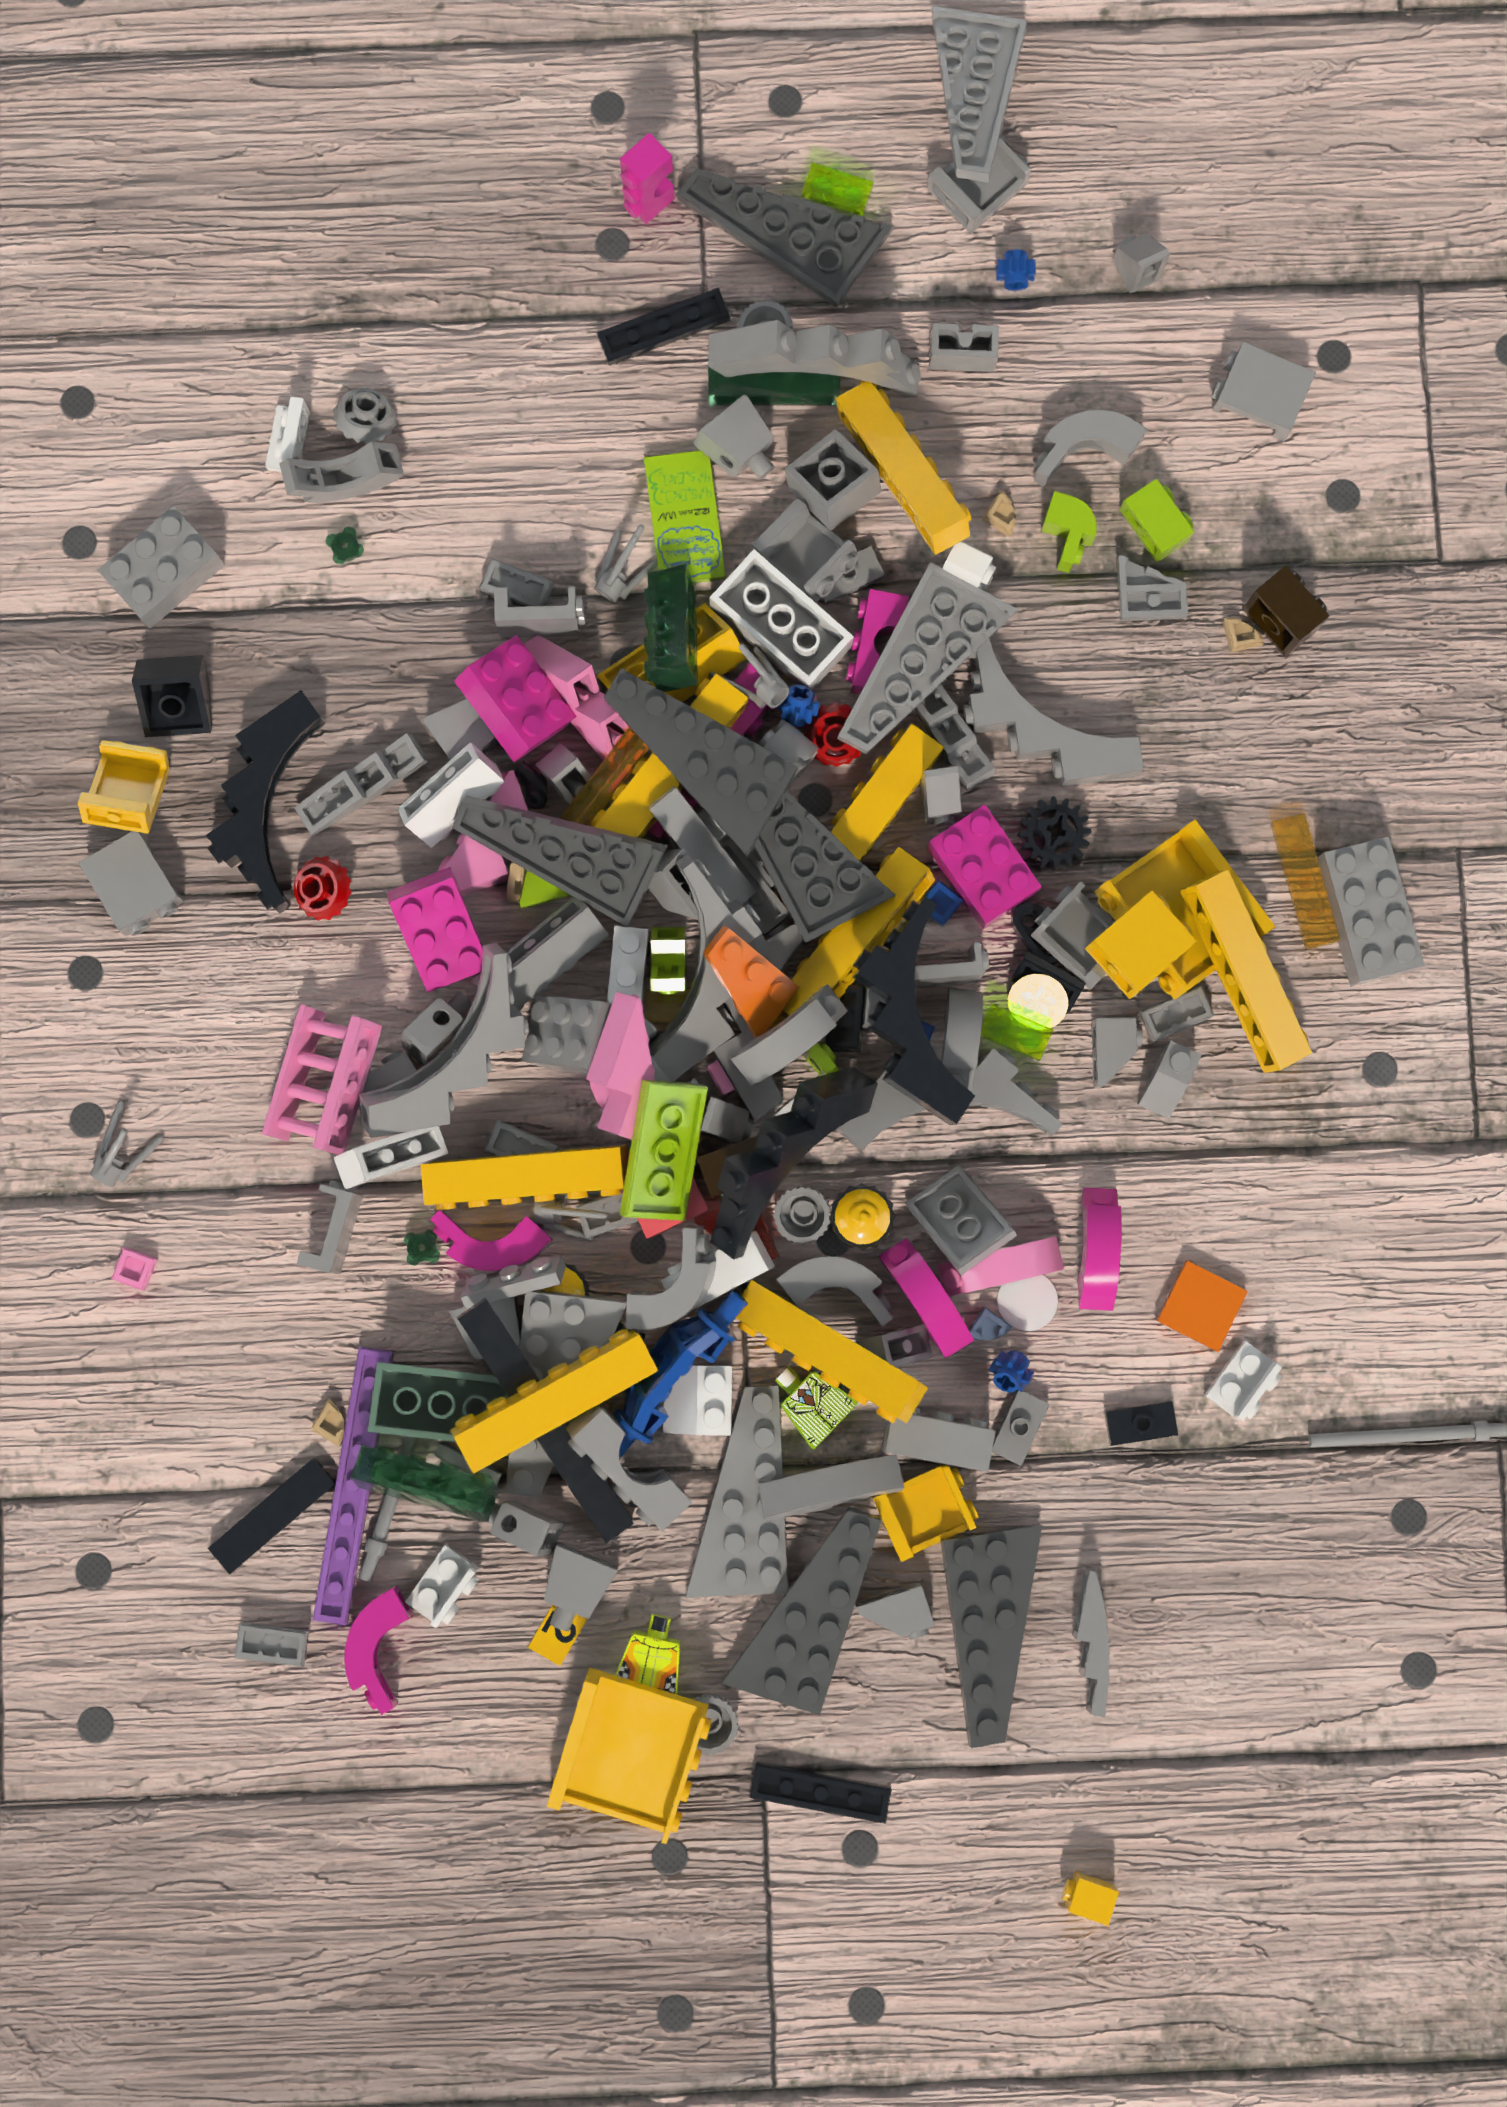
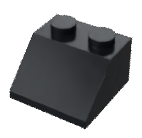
M203 655L138 659L136 661L132 684L145 738L211 733L210 685Z

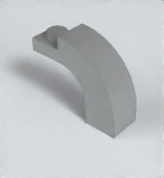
M1087 410L1073 414L1057 423L1046 434L1041 446L1044 451L1033 466L1037 469L1033 481L1044 488L1062 462L1072 453L1083 449L1102 451L1124 466L1142 442L1148 429L1132 418L1114 411Z
M373 441L354 453L337 459L312 461L287 458L279 463L287 495L303 496L306 503L339 501L367 494L389 485L404 475L396 444Z
M826 984L819 988L781 1023L749 1041L731 1060L752 1086L781 1070L814 1046L837 1026L836 1022L848 1010L830 986Z
M948 987L941 1062L957 1081L972 1092L981 1037L983 994L980 991Z
M689 1225L683 1228L681 1271L675 1283L668 1290L662 1292L634 1291L627 1294L626 1329L648 1330L666 1326L686 1316L701 1303L712 1284L716 1269V1261L703 1260V1255H707L709 1245L708 1235L704 1234V1226Z
M831 1256L812 1258L793 1266L776 1279L796 1306L820 1289L840 1287L855 1294L881 1327L893 1319L889 1312L894 1308L882 1293L876 1296L872 1292L883 1282L871 1270L855 1261Z

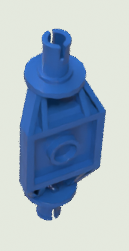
M731 1290L714 1313L699 1308L697 1310L698 1316L671 1324L650 1349L649 1354L658 1371L626 1389L624 1409H616L613 1413L625 1432L619 1448V1460H621V1457L636 1439L647 1444L654 1440L652 1435L669 1417L661 1402L668 1398L672 1391V1386L680 1376L686 1375L691 1370L694 1359L700 1356L713 1364L728 1342H734L737 1339L729 1326L744 1307L748 1305L747 1301L737 1292Z

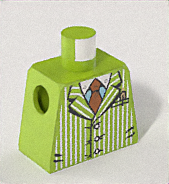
M788 1366L775 1379V1382L789 1394L780 1403V1406L808 1445L814 1450L853 1410L858 1402L838 1387L836 1389L820 1379V1375L812 1370L802 1379Z

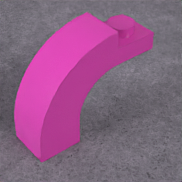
M1083 1187V1253L1078 1278L1079 1309L1113 1311L1119 1281L1122 1241L1121 1206H1118L1117 1189Z
M438 1210L430 1219L436 1225L432 1231L445 1243H448L450 1240L454 1242L446 1251V1254L455 1261L478 1270L501 1271L510 1265H524L536 1258L553 1241L528 1216H525L507 1236L490 1242L474 1239L442 1210Z
M907 1238L878 1256L910 1302L928 1335L945 1359L974 1341L944 1288L919 1252L917 1253Z
M398 1585L377 1596L359 1613L350 1628L345 1645V1671L352 1691L365 1684L368 1690L364 1691L369 1705L373 1710L378 1708L381 1715L393 1709L398 1702L380 1670L378 1663L379 1645L389 1630L413 1616L409 1605L405 1603L406 1600Z

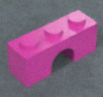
M650 132L620 158V176L624 195L623 205L633 218L639 217L645 224H648L675 199L674 185L666 178L673 171L672 155Z
M870 589L868 599L861 598L858 618L864 619L862 631L855 630L852 650L858 651L856 663L849 662L846 682L852 683L851 693L860 695L881 656L876 651L874 642L883 635H892L908 605L909 596Z

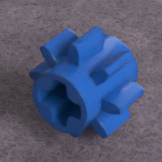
M1018 249L1009 250L1003 254V259L997 260L996 281H1004L1005 289L1010 291L1023 290L1029 286V281H1034L1036 260H1028V253L1026 251Z
M793 685L789 688L787 698L776 709L782 711V720L784 719L792 726L800 727L807 723L810 724L812 716L818 715L820 702L814 700L815 692H812L807 686Z
M1015 1350L1009 1351L1007 1354L1004 1351H1000L997 1359H994L989 1368V1371L995 1374L993 1382L1000 1390L1005 1392H1014L1016 1389L1022 1392L1034 1375V1371L1028 1369L1030 1360L1027 1356Z

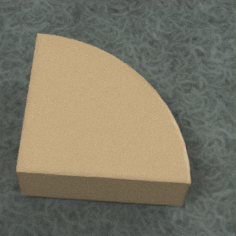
M1000 490L982 521L1010 538L1016 524L1015 511L1010 498Z
M1224 618L1223 626L1230 653L1259 647L1264 644L1260 632L1248 623L1241 621L1239 618Z
M515 863L510 865L507 900L519 903L526 870Z
M328 1399L310 1428L338 1447L343 1443L346 1426L344 1415L339 1406L331 1399Z

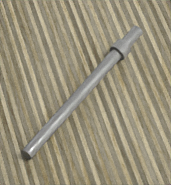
M1487 1420L1472 1421L1471 1425L1309 1434V1445L1312 1448L1472 1438L1474 1442L1489 1441L1490 1437L1507 1436V1423L1488 1424Z
M407 1436L404 1438L372 1538L368 1537L364 1549L367 1554L359 1575L360 1580L372 1582L379 1558L384 1557L388 1545L385 1540L419 1438Z

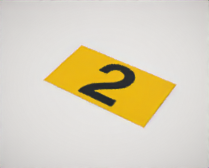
M552 1605L528 1648L561 1666L586 1623L587 1618L576 1614L569 1632L560 1630L550 1625L557 1607Z

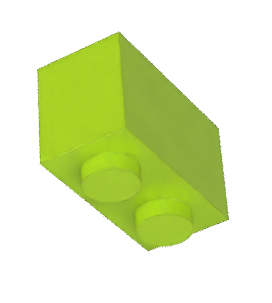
M1157 478L1126 498L1120 508V512L1156 563L1188 543L1195 532L1189 515L1184 511L1180 512L1174 503L1175 498L1171 490L1166 485L1162 486Z

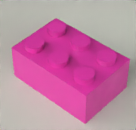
M515 635L470 664L454 680L513 762H516L562 731L577 717L518 635Z
M985 804L931 839L926 847L959 897L964 900V904L982 930L1037 894L1042 887Z
M451 867L387 891L388 903L427 993L482 972L483 944Z

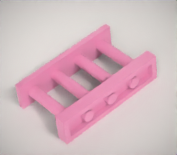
M300 1004L268 1114L265 1118L262 1134L287 1142L291 1132L315 1138L313 1148L340 1155L347 1148L360 1104L359 1094L363 1093L382 1026L355 1016H351L348 1027L325 1022V1012ZM320 1034L344 1040L339 1059L314 1054ZM310 1067L335 1072L329 1092L305 1086ZM301 1099L325 1105L319 1125L295 1119Z

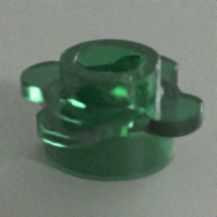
M345 527L343 532L336 535L329 534L326 537L325 543L332 549L334 554L333 561L336 564L342 565L363 555L364 548L358 543L356 539L357 532L353 527ZM347 543V548H342V544Z
M426 1230L422 1234L410 1232L404 1237V1243L407 1245L408 1251L406 1259L410 1265L416 1266L423 1261L435 1263L439 1260L440 1252L436 1250L435 1243L438 1236L432 1230ZM421 1244L425 1245V1250L423 1251L419 1250Z

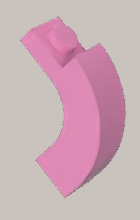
M1056 1236L996 1250L962 1276L951 1262L937 1264L942 1287L949 1297L1064 1269Z

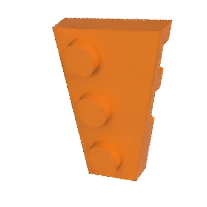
M724 925L703 951L720 983L726 988L734 1001V1006L738 1013L746 1021L749 1027L748 1030L753 1038L766 1033L800 988L730 928Z

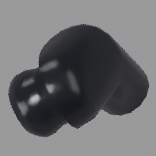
M523 761L514 773L526 784V804L528 807L540 809L547 802V781L527 762Z

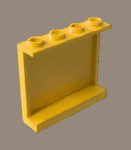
M1195 819L1117 876L1107 880L1094 892L1102 909L1110 913L1114 920L1117 921L1139 900L1153 890L1156 895L1162 896L1168 902L1170 911L1176 918L1185 922L1191 928L1192 936L1197 942L1157 976L1160 987L1164 992L1170 994L1174 1000L1216 970L1182 897L1181 889L1211 874L1228 869L1231 876L1237 881L1238 892L1244 905L1252 914V922L1259 937L1261 938L1276 927Z
M589 1667L546 1807L560 1811L562 1802L565 1801L663 1832L661 1843L667 1844L670 1831L677 1833L683 1812L677 1811L680 1800L687 1802L692 1781L687 1780L689 1770L696 1771L701 1758L702 1750L696 1749L699 1738L706 1740L712 1722V1719L706 1717L709 1704Z

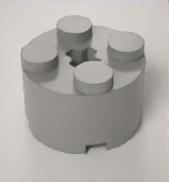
M784 719L780 721L773 731L769 730L758 744L798 766V771L791 783L801 776L819 749L812 741Z

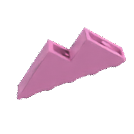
M536 635L524 643L577 716L571 721L572 725L612 772L615 773L639 756L631 728L605 701V694L599 690L593 666L590 663L540 635Z
M514 770L509 771L508 774L503 772L501 775L505 782L492 796L490 802L529 811ZM462 833L456 842L459 847L453 856L447 855L438 869L440 871L451 867L462 896L508 881L509 877L503 856Z
M616 992L586 1080L611 1089L597 1128L632 1140L642 1079L655 1080V1070L651 1062L648 1045L649 1036L646 1032L643 1017V1003L635 994L626 995Z

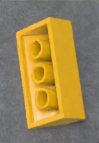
M704 603L598 674L597 678L604 689L608 691L620 669H623L675 699L684 702L695 694L699 685L706 678L711 681L710 672H715L722 676L727 672L733 671L738 664L746 660V657L739 650L740 643L732 628Z

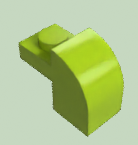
M1054 491L1041 532L1066 539L1056 570L1069 573L1073 563L1080 564L1085 549L1084 545L1091 547L1096 537L1097 523L1092 510L1085 502L1076 497Z
M652 927L651 991H659V993L667 995L675 994L678 991H685L687 984L686 927Z

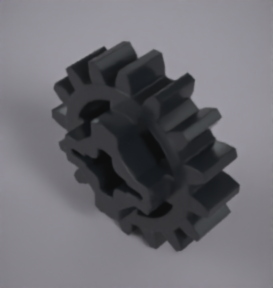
M1052 796L1049 805H1046L1040 799L1037 802L1038 810L1032 807L1027 809L1026 813L1030 819L1022 818L1019 824L1026 828V830L1018 833V838L1026 839V842L1020 849L1021 851L1030 850L1032 852L1028 859L1030 862L1039 858L1041 860L1040 868L1042 869L1048 862L1052 863L1053 870H1058L1060 862H1063L1067 868L1072 865L1071 857L1080 860L1083 854L1079 848L1087 849L1090 842L1083 839V837L1089 836L1092 832L1090 828H1083V825L1089 818L1088 816L1079 817L1077 815L1081 808L1079 805L1073 809L1069 808V799L1067 798L1062 804H1057L1056 797ZM1055 813L1054 817L1048 820H1038L1044 814ZM1067 818L1071 820L1076 831L1070 829ZM1059 822L1057 827L1059 836L1050 846L1051 832L1049 831ZM1033 836L1039 838L1043 846L1042 850L1035 843ZM1062 846L1066 848L1071 847L1065 853L1054 854L1055 850Z

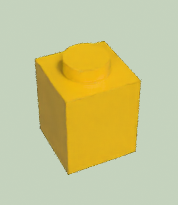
M1075 1871L1072 1880L1067 1879L1065 1882L1062 1899L1065 1900L1064 1905L1068 1912L1109 1926L1119 1891L1112 1883Z

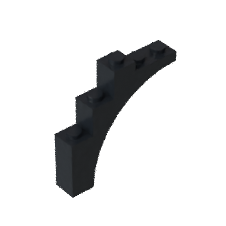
M302 690L235 735L241 743L236 749L247 764L253 761L248 767L221 784V787L226 792V795L222 797L223 801L233 814L237 811L239 813L206 835L212 843L207 848L219 864L224 861L231 868L242 862L237 867L248 883L253 880L260 888V891L256 893L267 910L273 907L279 914L291 906L278 884L270 858L268 840L270 807L277 784L291 758L308 738L325 725Z
M925 896L918 903L912 900L901 916L906 921L899 931L894 928L883 943V946L887 948L886 951L877 945L869 951L866 949L861 951L852 965L857 968L852 977L885 999L884 1003L879 1000L869 1013L868 1018L872 1021L867 1028L901 1051L899 1055L894 1052L884 1065L883 1069L887 1073L882 1080L951 1126L959 1122L975 1095L957 1081L937 1057L924 1032L917 1009L914 982L916 956L924 927L936 906L934 901Z
M855 1067L799 1082L791 1111L762 1120L753 1150L725 1158L717 1188L724 1192L710 1242L733 1260L743 1257L750 1236L764 1208L794 1166L828 1134L848 1121L870 1111L878 1083Z

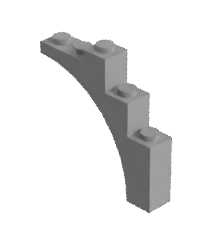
M774 320L709 334L708 367L725 377L768 372L830 374L871 382L891 389L905 397L918 395V383L921 380L919 363L902 353L898 339L882 328L846 335L830 324L794 331L782 322Z
M990 638L969 657V659L974 658L976 670L971 671L972 687L974 691L979 690V693L970 694L967 701L968 705H963V715L965 723L971 725L973 734L1012 729V732L1007 733V740L1010 752L1015 751L1016 761L1056 755V758L1052 759V771L1054 778H1059L1061 787L1138 777L1143 772L1144 765L1139 737L1110 738L1085 734L1063 726L1040 713L1018 693L1005 676L993 652Z
M687 855L678 860L676 865L689 885L697 909L700 931L698 964L692 986L681 1009L667 1028L649 1044L650 1056L671 1082L735 1035L729 1026L734 1020L721 1005L731 996L720 983L703 951L723 925L730 928L748 944L762 934L756 925L760 918L749 904L743 907L736 899L730 903V900L719 886L713 889L706 880L711 874L699 859L693 862Z
M784 923L768 933L769 939L765 940L763 935L760 934L749 945L782 972L793 954L804 944V940L795 924L787 927ZM729 998L723 1005L734 1020L740 1034L732 1036L716 1048L713 1053L745 1107L750 1111L751 1117L754 1121H757L782 1106L784 1101L772 1075L751 1086L732 1062L731 1058L754 1038L748 1030L749 1027L743 1016L735 1008L732 998Z
M497 943L483 945L482 972L476 997L465 1021L452 1040L430 1062L410 1076L387 1087L359 1094L362 1127L370 1138L451 1124L450 1112L454 1111V1100L451 1092L488 1086L487 1073H491L489 1053L525 1048L524 1035H528L529 1032L526 1016L522 1015L513 1005L514 995L511 986L508 985V973L512 972L511 958Z
M993 1048L976 1068L972 1086V1093L975 1097L969 1106H982L1007 1112L1031 1123L1048 1136H1053L1063 1125L1057 1120L1060 1117L1058 1112L1046 1103L1042 1106L1031 1098L1034 1093L1022 1082L1013 1083L1011 1080L1019 1071L1014 1066L1017 1061L1005 1050L1001 1049L998 1052ZM887 1071L876 1081L878 1085L870 1111L836 1129L837 1132L860 1151L867 1147L880 1133L900 1120L926 1110L882 1079Z

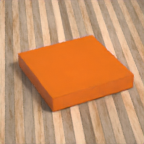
M1186 1260L1156 1321L1215 1352H1219L1248 1291Z

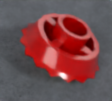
M833 702L830 705H821L818 715L812 716L810 724H805L806 731L804 736L819 748L814 759L820 760L824 765L838 767L842 764H850L853 759L860 757L861 751L837 739L852 710L848 704L840 705Z
M316 856L311 861L305 862L302 869L298 871L294 881V895L299 908L304 910L308 917H314L318 921L321 919L331 920L333 916L340 915L341 910L348 906V897L352 894L349 888L352 880L347 876V868L340 866L339 860H331L329 856L322 858Z

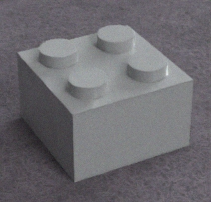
M836 429L785 467L789 491L806 504L807 508L830 531L881 493L878 469Z

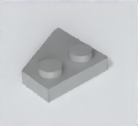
M1118 556L1117 574L1120 621L1187 618L1188 603L1185 582L1174 577H1166L1160 571L1149 566L1144 568L1128 561L1129 558L1126 556Z

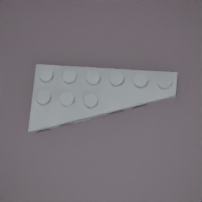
M930 562L837 739L867 754L1002 627L1018 609Z

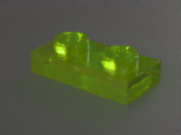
M812 162L802 190V197L863 217L874 182Z
M992 1003L988 1008L981 1027L982 1038L1036 1061L1041 1060L1053 1032V1029Z

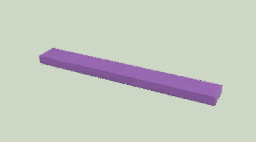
M361 1346L358 1349L313 1620L340 1625H348L380 1438V1433L368 1432L377 1362L392 1364L393 1351Z

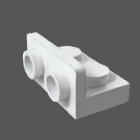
M290 396L288 407L281 405L276 407L265 464L266 468L270 471L281 472L279 463L287 458H302L310 415L304 398Z
M1243 1341L1204 1396L1236 1420L1244 1421L1246 1417L1251 1419L1262 1405L1259 1399L1266 1390L1272 1391L1280 1381L1282 1375L1279 1374V1371L1283 1366L1278 1362L1272 1361L1247 1341Z
M446 1544L405 1603L432 1621L431 1625L435 1628L441 1622L448 1625L459 1609L455 1605L459 1596L462 1593L468 1596L479 1581V1578L475 1576L479 1567Z

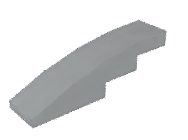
M940 684L914 711L930 737L944 747L942 755L950 767L958 766L959 779L968 791L996 774L995 767L977 744L976 736L959 715L956 704Z
M406 733L383 751H375L351 770L342 771L296 805L294 809L309 833L315 835L395 786L429 762L413 735Z
M897 1455L826 1467L758 1485L764 1520L832 1509L833 1505L865 1501L869 1496L900 1492L904 1489Z
M1085 1567L1072 1636L1076 1640L1085 1641L1079 1673L1083 1677L1092 1679L1086 1710L1091 1715L1105 1717L1109 1686V1637L1106 1612L1097 1573L1093 1569Z

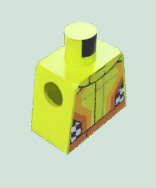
M651 1614L647 1632L633 1630L616 1671V1676L670 1693H678L680 1640L667 1637L671 1622L670 1617Z

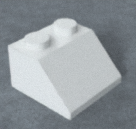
M693 1365L686 1375L680 1376L672 1386L670 1395L664 1401V1408L669 1417L663 1423V1433L731 1436L732 1365Z

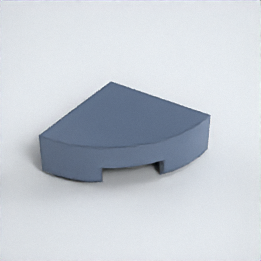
M983 1307L968 1330L973 1339L987 1341L1003 1336L1012 1326L986 1307Z

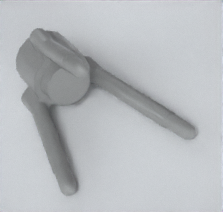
M643 525L637 527L616 565L612 568L610 565L622 535L620 529L616 530L602 568L594 580L597 582L594 590L614 603L619 597L625 600L630 591L658 565L656 561H652L627 585L625 584L627 577L620 571L644 530Z
M740 644L739 650L761 675L754 684V687L757 689L756 694L721 675L719 676L747 696L748 699L755 702L760 708H763L766 704L770 708L779 706L789 694L790 689L788 685L779 677L759 647H755L754 652L760 662L744 644ZM710 672V678H713L716 673Z
M119 1101L100 1150L92 1162L94 1166L89 1172L93 1178L110 1187H113L117 1180L124 1183L130 1172L164 1140V1137L159 1135L125 1168H122L124 1161L117 1157L116 1154L127 1135V1129L120 1131L110 1151L107 1152L121 1117L125 1105L124 1101Z
M600 1190L588 1191V1197L601 1195ZM567 1193L554 1194L555 1200L535 1202L534 1223H543V1229L556 1230L589 1242L594 1241V1236L586 1239L584 1232L556 1223V1221L562 1222L564 1215L602 1219L608 1217L606 1212L564 1208V1202L559 1200L568 1199Z

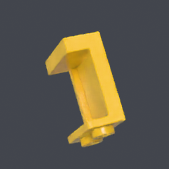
M101 740L99 745L101 759L89 793L81 792L78 800L82 823L149 834L170 773L167 752L152 746L143 747L126 744L121 741Z
M1151 890L1085 949L1122 992L1131 999L1195 944L1197 940L1192 936L1191 928L1185 922L1178 920L1170 911L1168 902Z
M941 1464L903 1481L904 1489L900 1492L872 1496L901 1562L914 1557L913 1554L941 1542L940 1539L950 1538L966 1530L971 1531L975 1529L976 1525L973 1520L979 1518L971 1499L964 1501L959 1488L965 1485L956 1467L950 1469L948 1464Z

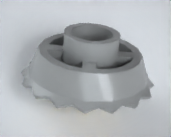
M358 388L350 391L343 398L339 399L338 404L333 408L335 414L332 420L337 423V430L343 432L345 438H353L357 443L363 441L370 443L375 440L383 441L385 436L392 435V428L397 425L395 421L397 414L393 410V405L380 392L370 388Z

